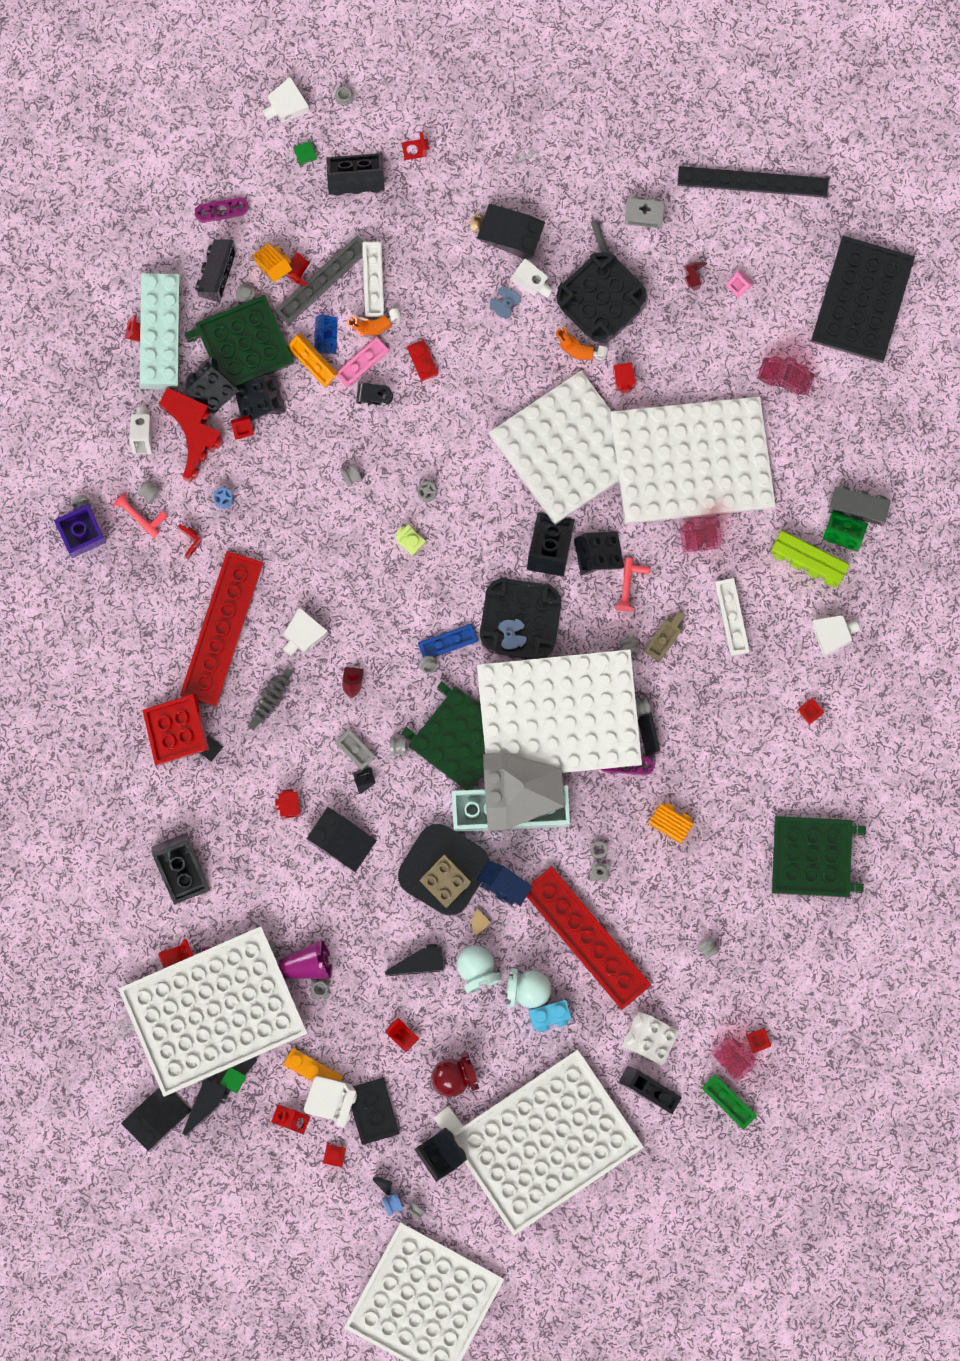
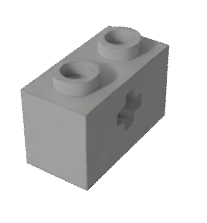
M639 196L627 198L624 224L662 229L665 202H661L657 198L643 200ZM644 208L647 209L646 214H643Z

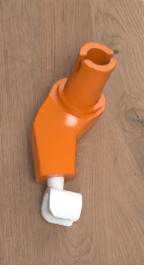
M394 308L389 311L390 318L383 316L376 320H369L350 316L349 318L353 321L347 319V325L355 329V332L359 335L378 336L391 328L392 322L398 323L401 320L399 310Z
M562 327V330L561 328L557 329L556 336L561 341V348L577 360H593V357H596L598 360L606 358L608 353L607 347L599 346L597 351H593V347L581 345L574 335L568 333L565 327Z

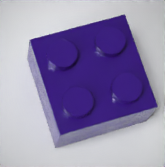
M89 504L54 520L71 558L106 543Z

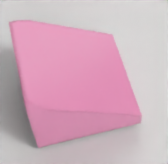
M741 270L725 285L739 298L754 282Z

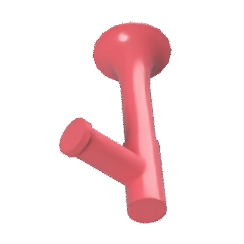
M127 492L122 494L113 506L116 505L125 509L155 538L160 533L156 527L167 518V515L161 511L150 523L129 504L126 499Z
M625 558L622 598L619 605L614 607L616 610L634 611V608L629 603L632 572L649 575L650 566L633 565V558Z

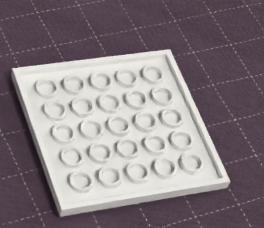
M582 370L489 432L490 437L555 525L619 482L610 412L612 411Z
M400 1222L344 1328L403 1361H461L504 1279Z

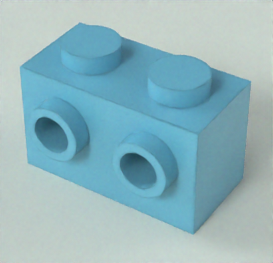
M566 1000L528 1010L533 1030H538L539 1033L550 1030L549 1026L557 1024V1027L568 1025V1021L571 1020Z

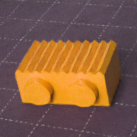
M267 243V245L258 249V252L255 251V254H252L258 267L273 283L292 270L289 265L291 263L289 257L285 253L283 254L278 246L274 247L271 243Z
M667 802L665 805L661 803L649 821V825L682 844L694 825L691 822L692 818L685 813L680 815L675 812L676 808Z

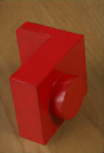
M399 1018L392 1022L385 1031L405 1052L419 1040L417 1035Z

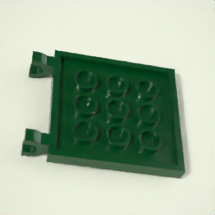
M265 295L195 323L197 329L185 333L188 343L201 337L209 358L213 357L217 360V370L237 387L257 377L271 374L294 364Z
M441 681L437 686V690L446 696L443 703L417 735L407 727L401 733L411 741L408 746L410 749L464 790H472L484 775L483 754H485L481 705L455 686L451 690Z
M775 816L771 894L849 898L850 892L863 893L864 884L850 883L852 835L865 836L866 826H852L853 820Z

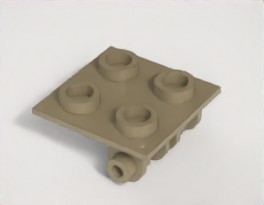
M445 854L419 880L445 908L464 889L471 885V881Z

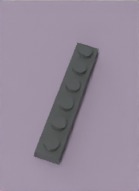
M358 235L353 238L306 282L307 286L302 285L275 310V313L289 326L363 258L362 242L364 241Z

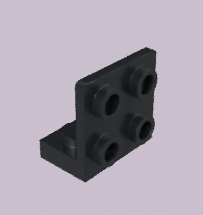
M591 532L574 538L580 576L588 575L597 570L624 568L618 532Z

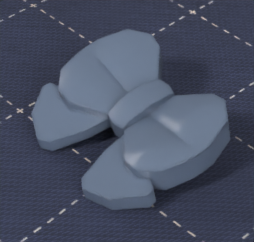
M501 287L498 289V293L504 300L501 302L491 299L490 307L492 311L495 310L499 317L507 319L511 316L512 306L521 303V297L516 291L509 290V287Z
M515 619V621L504 620L499 624L498 628L504 633L505 637L501 643L504 649L513 650L518 648V646L522 647L526 643L527 638L525 636H515L516 631L524 628L522 621Z

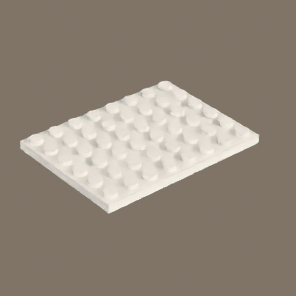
M760 397L610 412L625 524L755 511L776 507Z
M631 650L477 665L485 754L505 753L562 768V773L642 765Z
M262 926L118 989L164 1097L308 1034Z
M578 1050L453 1133L458 1146L466 1154L467 1161H465V1164L513 1236L644 1148Z

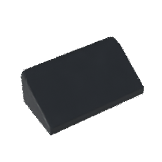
M649 714L638 719L646 756L660 753L653 716Z

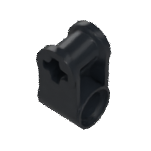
M358 383L357 404L388 405L392 402L393 394L388 386ZM383 392H386L387 395H388V396H385V399H382V398H381V395H383Z

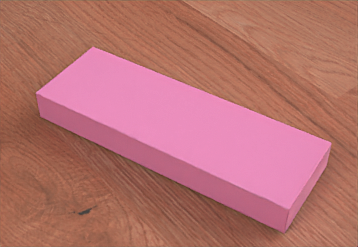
M378 337L374 338L337 371V377L347 388L350 387L390 350Z

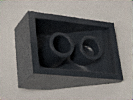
M488 204L476 239L528 260L534 256L545 221L528 214Z
M537 513L528 555L527 570L564 577L575 519L564 518L555 525L547 514Z
M329 807L326 808L306 838L309 843L355 873L377 841Z
M187 833L151 847L152 856L174 905L210 891Z
M159 1087L121 1124L148 1152H151L191 1112V1109L175 1093L164 1097Z

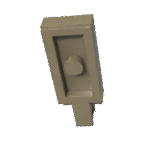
M679 611L674 619L669 617L665 620L644 652L660 662L682 632L684 626L681 625V622L685 615Z

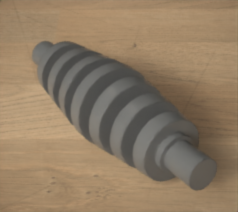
M287 668L283 675L278 674L276 676L278 682L274 680L271 682L274 688L266 687V690L270 692L269 695L262 692L261 696L266 700L258 699L257 702L262 706L258 707L255 705L254 710L257 713L252 712L250 715L252 720L247 727L254 731L258 724L265 722L262 719L263 716L269 718L270 714L267 713V710L271 712L276 710L271 704L277 707L280 705L276 697L280 700L283 699L284 696L280 694V691L286 693L287 689L284 685H290L289 678L293 673L292 670Z

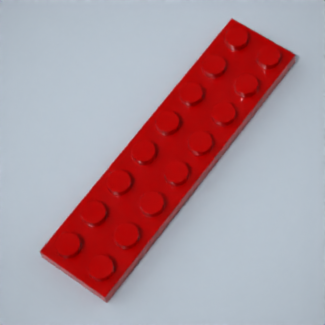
M226 552L180 696L196 694L198 702L217 707L264 564L262 561Z
M552 866L530 884L533 887L527 895L528 900L621 1010L652 986Z

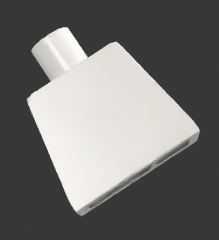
M291 77L267 96L271 106L262 110L267 120L277 115L281 123L310 112L308 104Z
M527 259L522 261L510 277L511 281L533 296L539 292L547 298L553 291V288L545 283L548 276Z
M146 407L136 408V414L131 415L129 441L133 454H152V421Z
M299 608L284 632V637L289 642L284 646L283 651L289 656H292L297 649L305 654L328 635V631Z
M843 616L817 619L811 623L823 657H827L851 644L852 638L850 634L860 631L856 620L846 624Z

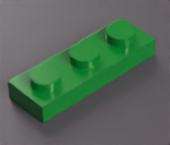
M716 1074L701 1088L742 1130L757 1117Z

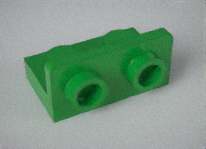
M832 511L823 540L858 552L868 524Z

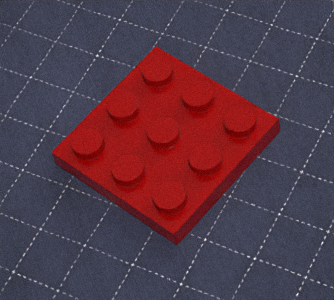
M196 694L142 710L155 765L159 766L209 750Z

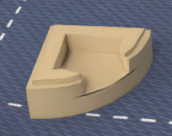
M481 214L471 218V229L473 232L478 233L483 220Z
M479 909L476 910L472 918V929L476 936L491 924Z

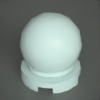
M468 946L458 955L457 972L462 979L467 981V984L463 986L467 994L479 991V987L488 983L490 987L502 980L499 972H493L495 967L494 957L483 946Z
M510 968L509 972L513 976L508 977L507 999H510V1001H506V1007H514V1004L517 1002L522 1007L528 1009H535L545 1005L550 999L552 992L551 983L548 978L538 971H526L520 975L518 969Z

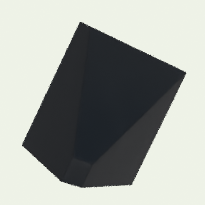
M208 735L206 738L209 750L200 754L212 762L223 746Z
M371 767L363 771L353 772L359 794L364 793L376 783Z
M373 1177V1181L386 1195H390L392 1181Z

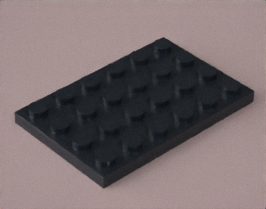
M842 236L811 342L883 363L915 256Z

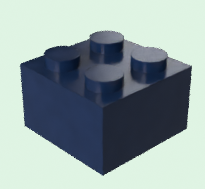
M489 860L476 879L481 883L480 887L495 894V898L511 906L513 904L521 906L533 887L505 866Z

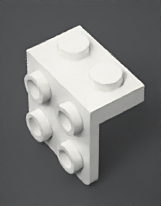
M638 1012L632 1021L629 1033L624 1038L622 1047L638 1053L659 1065H663L676 1040L678 1031L650 1015Z
M315 1076L304 1106V1112L331 1119L337 1126L344 1128L346 1122L350 1120V1109L357 1098L356 1090L349 1083Z

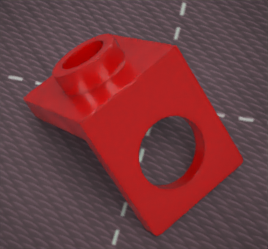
M419 132V140L401 143L404 160L427 157L426 150H429L428 138L424 139L423 132ZM409 145H415L418 148L415 155L407 153Z
M295 252L289 264L292 270L286 276L296 284L307 286V283L300 277L310 262L298 252Z
M133 315L127 322L125 339L140 342V323L136 322L137 315Z
M179 524V531L194 541L185 553L186 559L189 560L202 541L194 529L191 527L187 529Z
M184 939L180 946L159 952L158 956L163 968H167L192 957L193 953L187 939Z
M278 1104L271 1123L304 1135L310 1116ZM303 1118V1125L297 1128L298 1119Z

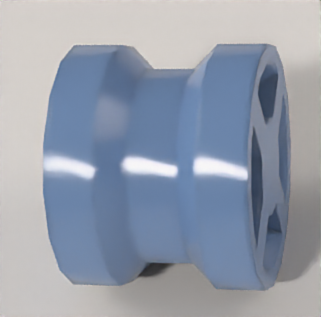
M224 487L218 488L215 491L213 497L215 504L222 509L229 508L233 503L231 491Z
M397 1192L393 1193L391 1197L385 1196L382 1198L389 1216L393 1215L395 1211H403Z

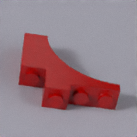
M166 388L159 406L168 412L184 431L187 440L188 457L182 477L183 480L191 483L192 479L196 480L198 477L200 463H204L207 458L208 452L206 450L214 453L216 448H220L223 442L220 431L203 424V422L207 423L211 414L208 411L209 407L170 388Z

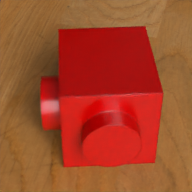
M294 789L282 790V793L278 794V799H275L276 811L280 810L281 819L301 817L298 792H294Z

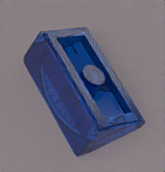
M322 314L315 317L314 348L320 354H336L338 317Z

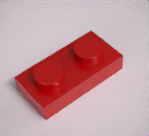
M424 340L407 346L421 382L438 375Z

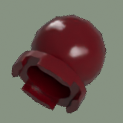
M468 1052L460 1054L462 1059L459 1061L453 1058L444 1059L434 1067L431 1074V1082L435 1091L440 1095L457 1097L464 1093L467 1087L470 1088L471 1086L472 1091L480 1089L478 1083L474 1084L477 1082L472 1063L470 1059L466 1060V1058H469Z

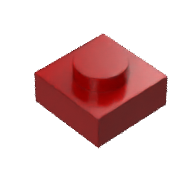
M249 415L230 420L235 440L254 435Z
M813 698L797 709L808 725L825 713Z
M765 1028L746 1035L753 1054L771 1047Z
M327 1144L323 1164L342 1167L346 1148Z

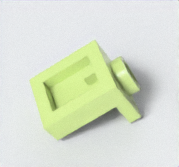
M409 524L406 527L402 526L396 533V541L413 556L426 543Z

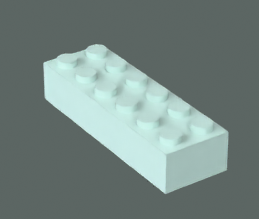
M141 273L139 389L166 390V388L177 390L179 274Z
M568 785L563 786V808L519 824L509 830L570 827ZM485 789L452 791L454 831H488Z

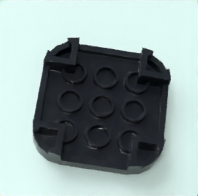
M595 252L589 256L590 259L564 283H560L556 298L561 310L589 339L594 342L604 343L615 338L644 310L647 305L648 296L643 284L615 255L610 252Z
M507 577L493 581L485 593L480 628V640L483 647L494 654L526 659H540L549 656L556 644L561 611V597L558 591L547 583L526 582L507 579ZM515 619L523 622L524 628L516 631L515 636H525L527 638L526 643L522 647L518 646L516 649L506 650L501 646L505 637L498 626L504 620L515 621Z
M432 824L420 833L398 871V881L406 893L440 914L455 916L467 908L481 883L476 879L488 862L489 857L481 846L448 826ZM444 854L471 881V885L464 889L447 908L419 881Z

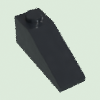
M438 944L426 945V948L420 949L386 970L385 976L444 972L442 947H438Z
M627 1066L618 1082L670 1114H673L682 1098L641 1071Z
M204 1079L183 1130V1135L188 1136L221 1106V1103H226L229 1095L226 1092V1087Z

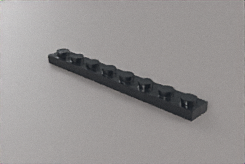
M679 166L677 186L827 198L829 178Z

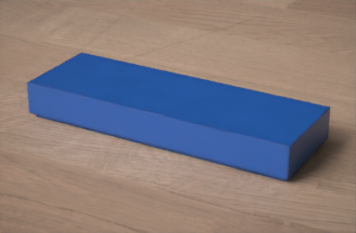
M472 624L418 642L423 657H437L477 643L478 639Z

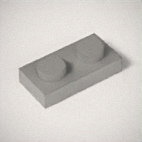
M350 730L335 742L361 771L376 758Z

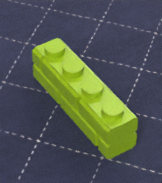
M781 530L770 552L776 560L781 562L786 560L790 562L792 568L796 570L803 569L807 571L808 576L814 579L819 577L825 580L824 583L833 588L834 586L839 587L850 566L849 563Z

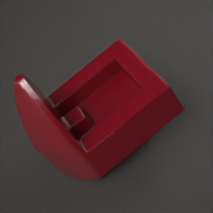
M692 262L684 265L687 275L685 277L688 287H692L693 291L701 288V282L696 270L706 266L707 262Z
M344 668L342 688L349 698L355 697L360 692L364 669Z

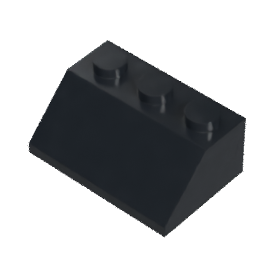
M382 153L326 157L329 195L339 196L345 193L360 194L362 192L377 193L385 190Z
M215 239L213 244L208 246L207 263L204 262L202 265L201 273L203 275L201 280L198 279L195 288L199 297L221 302L237 251L234 240Z

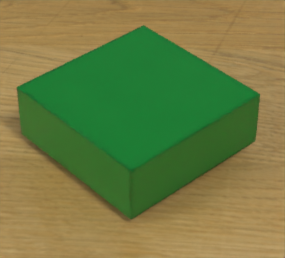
M311 141L293 147L299 165L317 160Z
M229 1068L220 1084L238 1093L247 1076L233 1068Z

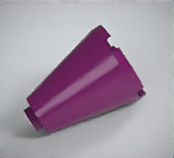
M322 940L279 960L278 965L284 979H327L332 977V964H329L328 961L330 952L326 943Z

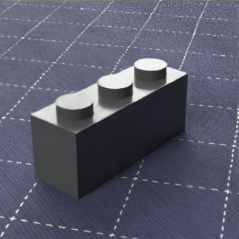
M840 485L839 487L835 486L828 512L832 513L833 511L847 517L884 526L891 501L882 495L874 497L866 491L858 490L855 492L851 491L847 486Z

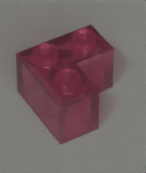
M773 356L772 358L763 359L757 379L769 386L784 387L793 394L808 395L815 374L809 371L807 366L798 364L795 358L786 357V359H782L778 356Z
M707 517L700 521L699 525L695 526L694 523H688L680 527L682 553L720 549L722 537L719 519Z
M728 1037L711 1055L738 1083L756 1066L754 1063L756 1059L749 1051L747 1053L741 1051L740 1048L742 1046L736 1039L733 1038L731 1040Z

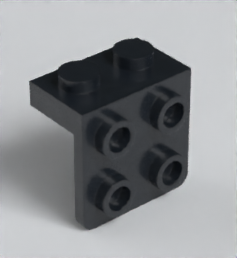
M213 357L208 361H203L199 369L195 373H190L186 378V392L198 402L209 407L208 411L211 413H216L238 392V387L217 370V360Z
M262 375L238 386V392L235 396L241 417L249 415L250 421H253L266 414L279 415L285 413L284 401L281 397L280 385L276 377Z
M443 1128L432 1138L414 1149L436 1182L467 1161L464 1150L458 1146L453 1133L447 1128Z

